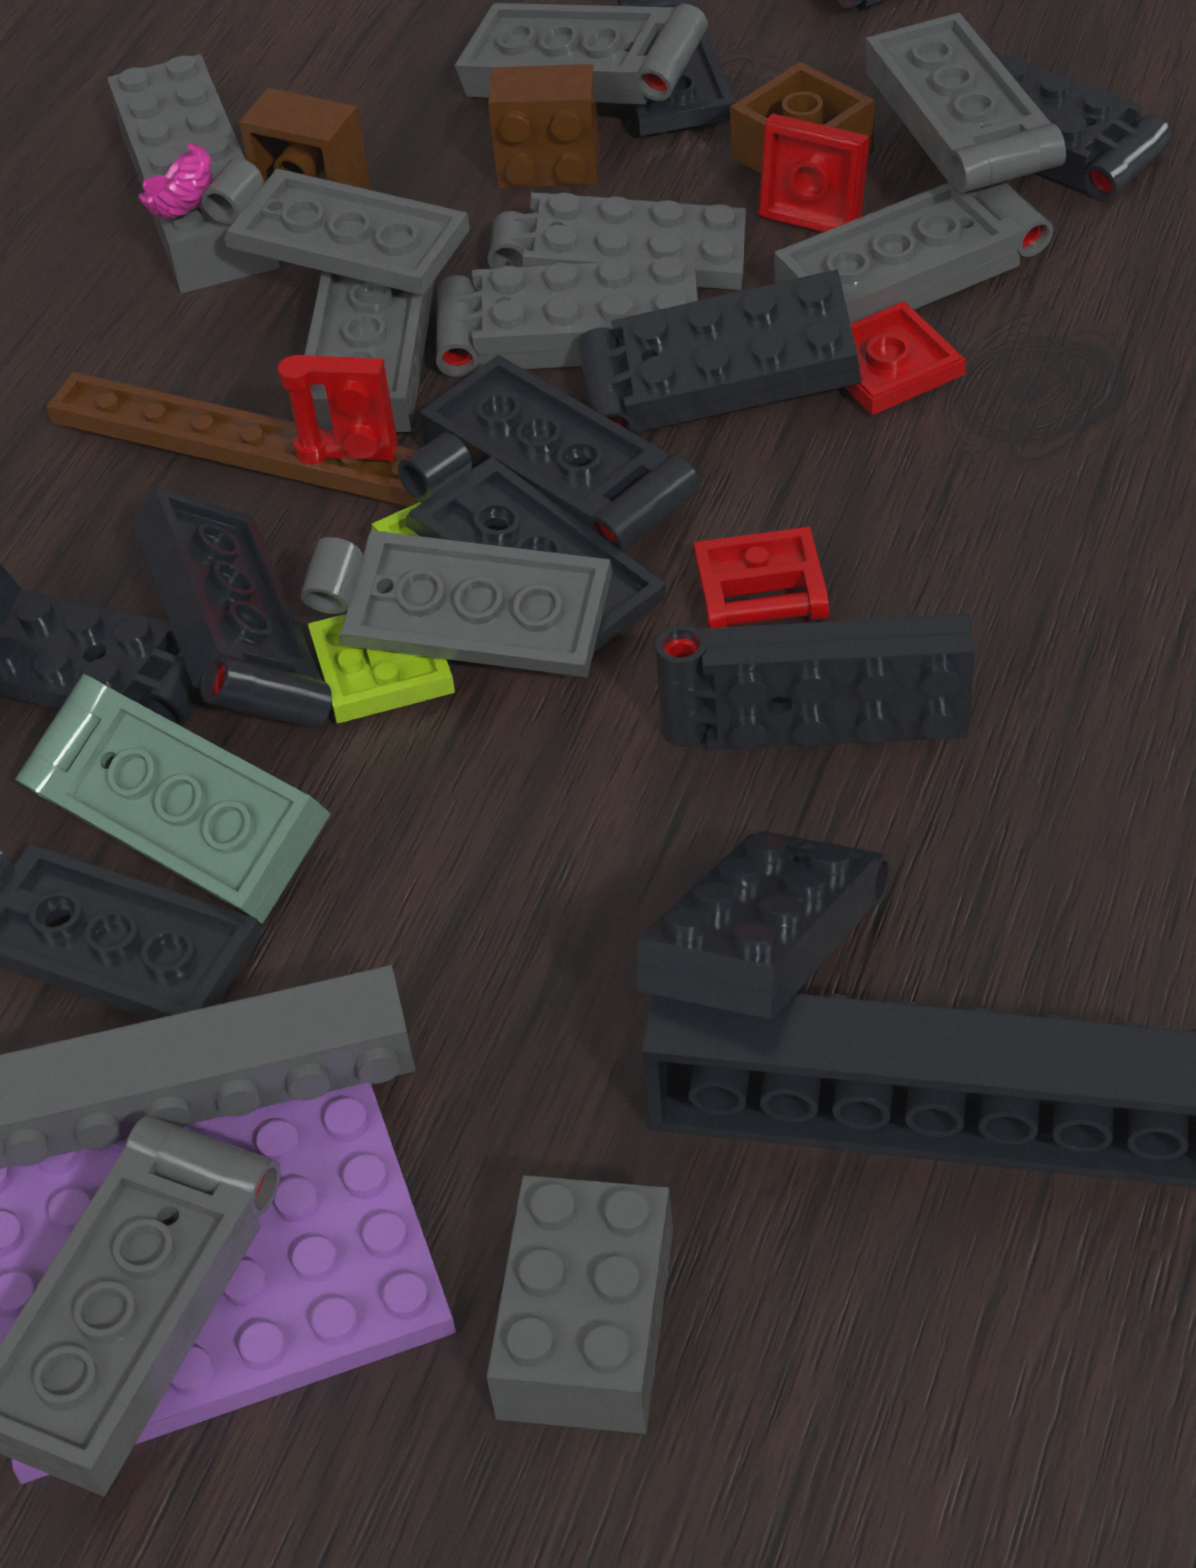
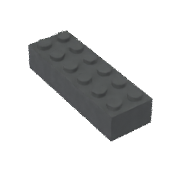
M201 54L177 56L166 63L146 68H129L121 72V74L107 77L119 127L143 192H145L142 186L143 180L157 175L165 176L170 166L181 155L191 151L187 147L189 142L203 147L209 153L212 160V181L229 160L233 158L245 159ZM202 203L197 209L188 212V214L180 215L175 219L165 220L162 216L157 217L152 214L181 294L280 268L277 259L226 247L224 237L232 223L223 224L216 221L206 212Z

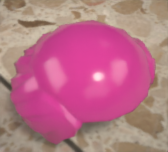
M192 142L187 144L191 151L181 155L170 166L165 176L157 175L143 180L142 186L145 192L144 194H139L138 197L140 202L153 215L157 217L162 216L165 220L175 219L180 215L188 214V212L197 209L201 205V196L212 181V160L206 149Z

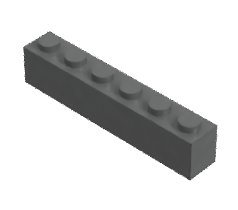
M392 965L0 1055V1169L14 1165H34L48 1157L86 1148L102 1149L109 1147L117 1141L128 1139L133 1127L144 1116H152L184 1128L188 1124L227 1115L243 1116L255 1111L257 1108L295 1099H315L326 1092L363 1083H383L397 1075L416 1071Z

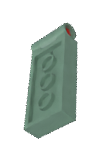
M85 674L81 676L15 778L18 783L45 800L59 806L67 813L247 916L258 919V922L261 924L267 918L331 814L308 794Z

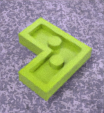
M346 614L308 623L311 641L323 680L328 683L332 692L331 706L337 724L455 693L453 677L446 659L341 645L338 638Z

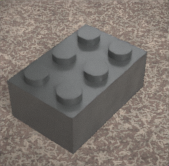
M523 1175L487 1373V1382L496 1420L647 1434L673 1238L670 1191L668 1187Z

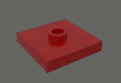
M772 113L765 120L758 217L819 232H825L861 218L869 136Z
M905 301L850 323L857 350L862 383L844 387L871 415L965 375L966 359Z

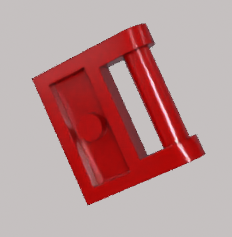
M292 355L279 363L278 373L283 388L289 392L297 435L294 439L296 457L300 462L317 464L326 458L394 461L398 449V441L384 359ZM312 384L325 385L333 430L319 429L311 389Z
M810 526L694 542V559L708 628L728 627L808 616L810 621L829 618L827 590ZM803 587L804 592L726 603L724 601V597Z

